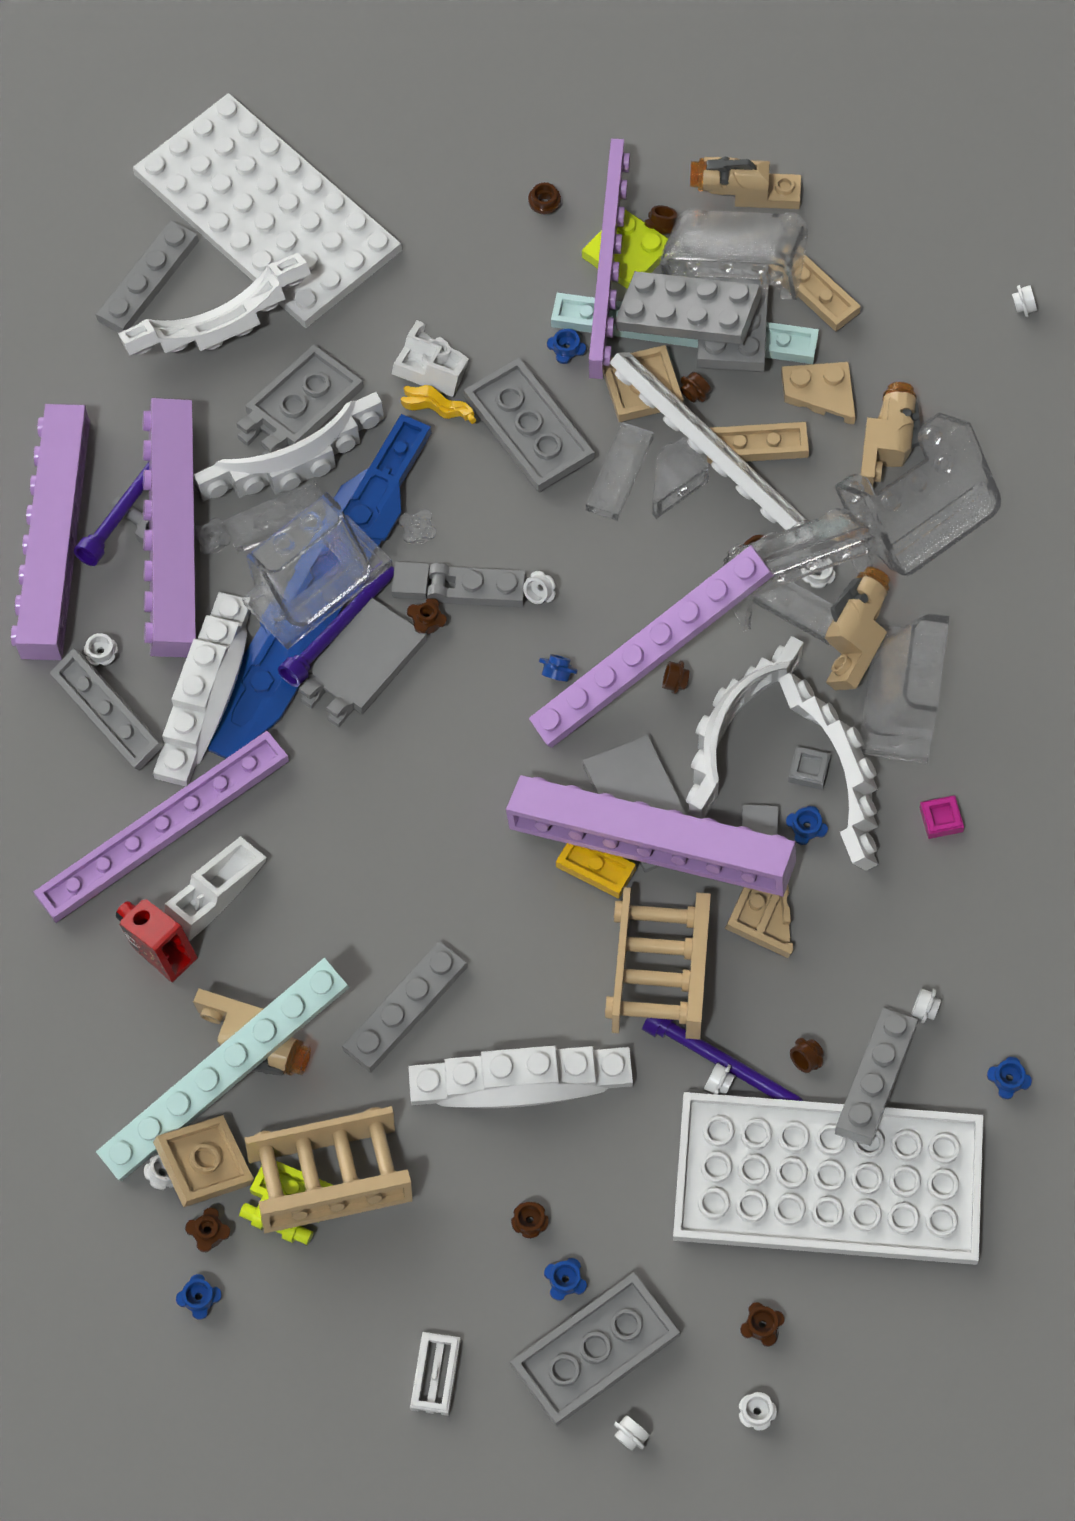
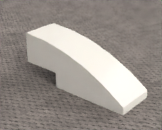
M240 836L191 875L190 884L165 903L164 913L179 923L188 940H192L237 897L264 865L267 857Z

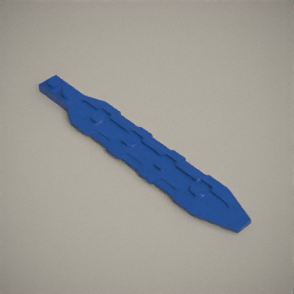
M401 414L370 467L341 485L325 512L326 518L310 545L301 552L293 566L294 571L275 603H271L260 621L261 627L243 655L241 668L232 695L208 746L210 752L226 759L265 731H268L282 718L299 688L288 684L279 674L278 667L288 657L300 655L339 615L349 596H353L364 578L363 572L380 543L386 541L401 515L400 486L432 434L431 426Z

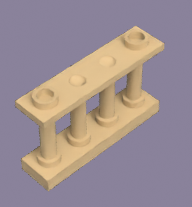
M624 887L623 900L615 901L614 922L620 923L614 997H606L605 1018L612 1019V1033H619L621 1016L679 1020V1024H686V1039L700 1040L711 893L696 892L695 906H688V909L631 905V888ZM629 920L687 924L686 928H694L693 938L686 937L685 941L628 937ZM626 951L682 955L684 959L691 960L690 970L683 969V973L625 969ZM623 984L682 988L683 992H689L688 1002H680V1005L622 1001Z
M392 1106L370 1108L358 1114L273 1132L262 1131L254 1136L245 1137L248 1162L261 1161L269 1197L267 1200L259 1201L264 1234L412 1202V1187L408 1169L395 1171L386 1134L395 1132ZM371 1137L380 1175L358 1179L349 1142ZM334 1145L343 1183L323 1188L320 1185L312 1150ZM298 1153L306 1191L286 1196L283 1194L276 1158Z

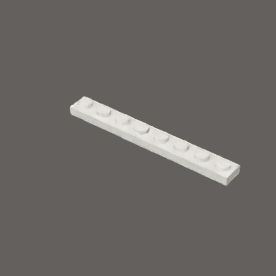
M623 352L617 353L610 364L617 370L615 372L617 378L628 386L632 384L640 392L639 398L647 406L653 409L656 407L664 414V422L673 430L682 431L689 438L687 440L689 446L699 454L705 453L713 461L711 466L724 477L729 476L737 484L735 488L743 497L757 502L762 507L760 512L766 519L772 523L778 522L786 530L784 534L789 541L799 547L801 545L808 547L814 545L819 540L822 534L632 354Z

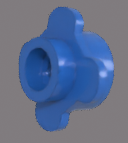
M561 329L556 332L554 337H550L547 341V347L555 352L557 355L556 360L561 364H566L570 358L576 355H584L586 352V345L580 342L579 335L573 329Z
M550 654L549 659H539V662L544 664L542 675L548 678L568 682L571 673L577 674L578 670L570 665V659Z
M814 806L801 808L795 814L791 813L786 818V825L793 829L795 842L800 845H806L810 839L815 837L822 838L828 832L827 825L822 823L818 808ZM809 823L810 827L805 828L804 824Z
M1008 1057L998 1067H990L987 1072L988 1080L995 1083L999 1089L998 1094L1003 1099H1011L1015 1092L1020 1089L1027 1090L1032 1083L1031 1077L1026 1074L1024 1067L1016 1057ZM1011 1075L1013 1077V1080L1008 1081L1006 1079V1076Z
M569 1258L567 1261H560L555 1265L549 1264L545 1268L544 1276L550 1280L552 1287L550 1295L553 1299L561 1301L566 1295L573 1293L580 1295L585 1292L587 1283L581 1278V1264L577 1259ZM562 1277H569V1281L563 1282Z
M196 1274L185 1284L183 1290L177 1293L176 1302L180 1307H187L192 1311L195 1319L202 1320L207 1317L208 1309L213 1303L221 1300L222 1293L218 1287H211L203 1275ZM202 1294V1299L196 1300L195 1296Z

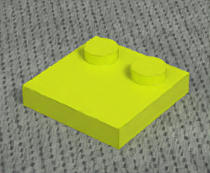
M625 209L624 227H617V234H622L621 254H615L614 261L620 263L618 283L628 289L634 271L652 273L674 250V242L655 229L646 227L645 222ZM602 230L582 249V258L598 268Z

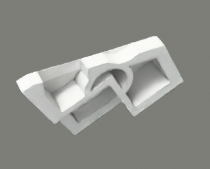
M416 320L407 335L404 348L393 364L391 374L422 386L430 385L440 393L453 397L464 375L468 358L461 352L452 349L442 337L436 339L430 337L424 332L425 324Z

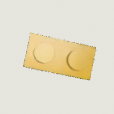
M569 843L565 845L556 860V868L618 899L636 871V864L623 857Z

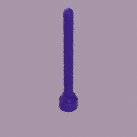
M149 461L93 535L83 537L75 546L74 554L84 564L96 566L103 557L105 541L144 491L143 472L144 470H149Z
M390 565L385 566L300 655L288 657L278 667L279 674L288 684L299 687L309 675V665L345 629L370 599L374 598L392 580L394 567Z
M647 1018L642 1027L643 1031L653 1037L657 1035L662 1038L665 1035L715 1065L716 1063L725 1067L728 1064L731 1065L729 1073L773 1099L803 1101L801 1097L702 1039H686V1030L673 1023L674 1020Z

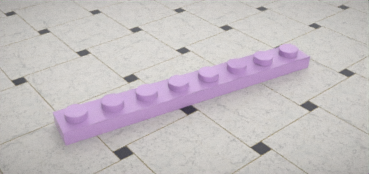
M611 139L589 353V378L603 379L604 366H610L611 346H606V339L613 338L614 318L609 317V309H616L617 290L611 288L612 281L618 282L620 263L615 262L614 257L615 254H621L622 234H617V227H624L625 207L619 206L620 199L626 200L627 180H623L622 175L623 172L629 173L630 153H624V139Z
M750 545L529 717V720L546 745L551 748L768 581L774 574L756 549Z
M265 731L33 891L35 897L53 921L57 923L289 762L288 755L271 734Z

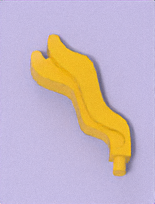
M430 385L420 387L404 386L403 388L404 394L407 397H401V404L408 410L429 408L444 419L461 416L465 421L469 420L471 424L476 422L474 411L467 403L448 400Z

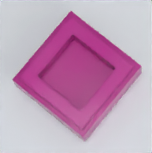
M955 795L920 802L919 808L928 839L962 833L964 831V824Z

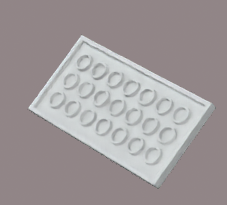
M229 93L133 166L134 175L253 282L262 274L268 264L280 261L299 252L307 262L311 274L304 277V280L297 285L281 287L286 299L278 303L305 328L309 327L402 251L401 243Z
M684 1092L673 1241L977 1265L979 1261L983 1115L886 1107L872 1144L868 1146L835 1134L836 1124L844 1104Z

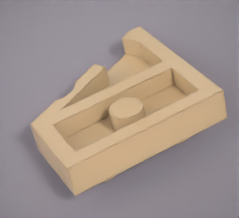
M848 362L782 367L781 377L785 403L797 407H807L812 412L825 415L828 412L843 417L844 423L855 424V410Z
M788 885L784 897L743 887L725 929L789 958L793 951V943H790L789 924L791 922L790 907L787 903L789 895Z

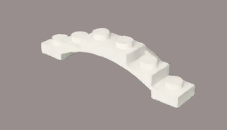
M298 252L285 259L268 264L262 274L247 289L213 310L178 320L161 321L146 319L138 325L118 333L129 356L146 353L157 343H159L164 353L181 351L192 341H194L200 351L215 349L221 346L224 340L233 336H244L250 333L253 327L260 325L256 312L269 311L277 307L278 302L286 299L281 287L294 286L301 283L304 277L311 274L307 262Z
M377 392L357 401H350L344 405L342 410L328 424L295 444L264 455L242 459H222L213 466L193 474L200 498L203 502L210 498H218L234 488L237 496L241 498L245 495L256 494L267 485L271 486L276 495L283 491H291L298 487L300 483L313 477L326 475L331 469L336 467L335 454L346 453L353 449L355 445L360 444L358 431L370 429L384 420L382 401Z
M218 592L210 616L206 615L198 639H193L172 696L173 708L162 735L164 746L161 749L153 771L155 779L185 787L189 785L194 769L200 764L235 687L247 639L246 624L253 607L251 599Z
M791 636L785 647L779 645L771 661L762 657L756 668L751 666L740 681L732 679L727 689L722 687L718 691L713 701L714 710L710 716L704 715L696 729V734L699 735V751L696 753L691 764V768L694 769V785L686 799V803L689 804L688 816L705 818L718 797L719 777L716 751L727 727L736 714L753 697L775 682H779L778 679L794 672L802 658L803 641Z
M790 672L778 679L790 709L820 725L832 741L840 757L845 772L849 800L848 827L841 831L840 834L852 864L867 871L878 865L874 855L877 852V847L873 838L868 833L878 827L874 818L877 810L872 801V792L878 790L873 779L877 775L872 762L863 755L861 746L864 745L859 731L854 726L850 727L839 720L832 704H826L817 698L806 679L801 680Z
M555 1045L484 1051L481 1052V1056L444 1059L445 1063L408 1066L411 1105L436 1103L444 1107L464 1108L525 1107L577 1099L603 1093L609 1088L633 1086L629 1047L593 1050V1046L556 1049Z

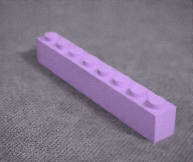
M151 398L149 411H143L142 420L143 431L149 432V440L143 441V460L149 461V470H144L143 490H149V500H144L143 520H149V530H144L143 550L149 551L150 561H144L143 572L144 581H150V591H145L144 612H150V622H145L144 643H150V656L187 658L193 639H196L192 400Z
M45 404L44 417L38 418L37 425L38 436L41 437L40 446H35L34 464L37 466V472L30 479V492L33 496V504L28 505L26 511V520L30 528L29 535L25 534L23 536L22 547L26 560L25 565H20L19 583L22 585L21 595H16L15 613L18 616L17 626H12L11 644L16 646L21 659L62 660L90 419L85 405Z
M520 775L506 808L509 829L783 897L796 863L795 841L789 840L784 836H771L755 832L744 826L734 827L721 824L711 818H696L684 815L677 810L667 811L651 807L640 801L630 802L618 799L607 793L597 794L585 791L574 785L564 786L551 783L541 777L531 778Z

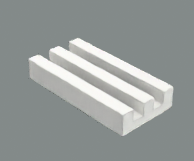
M422 1332L410 1404L411 1411L418 1412L422 1410L426 1411V1413L434 1414L436 1412L449 1416L461 1343L460 1337ZM433 1342L437 1344L427 1402L420 1401L429 1344ZM447 1344L451 1345L442 1404L435 1402L444 1347Z

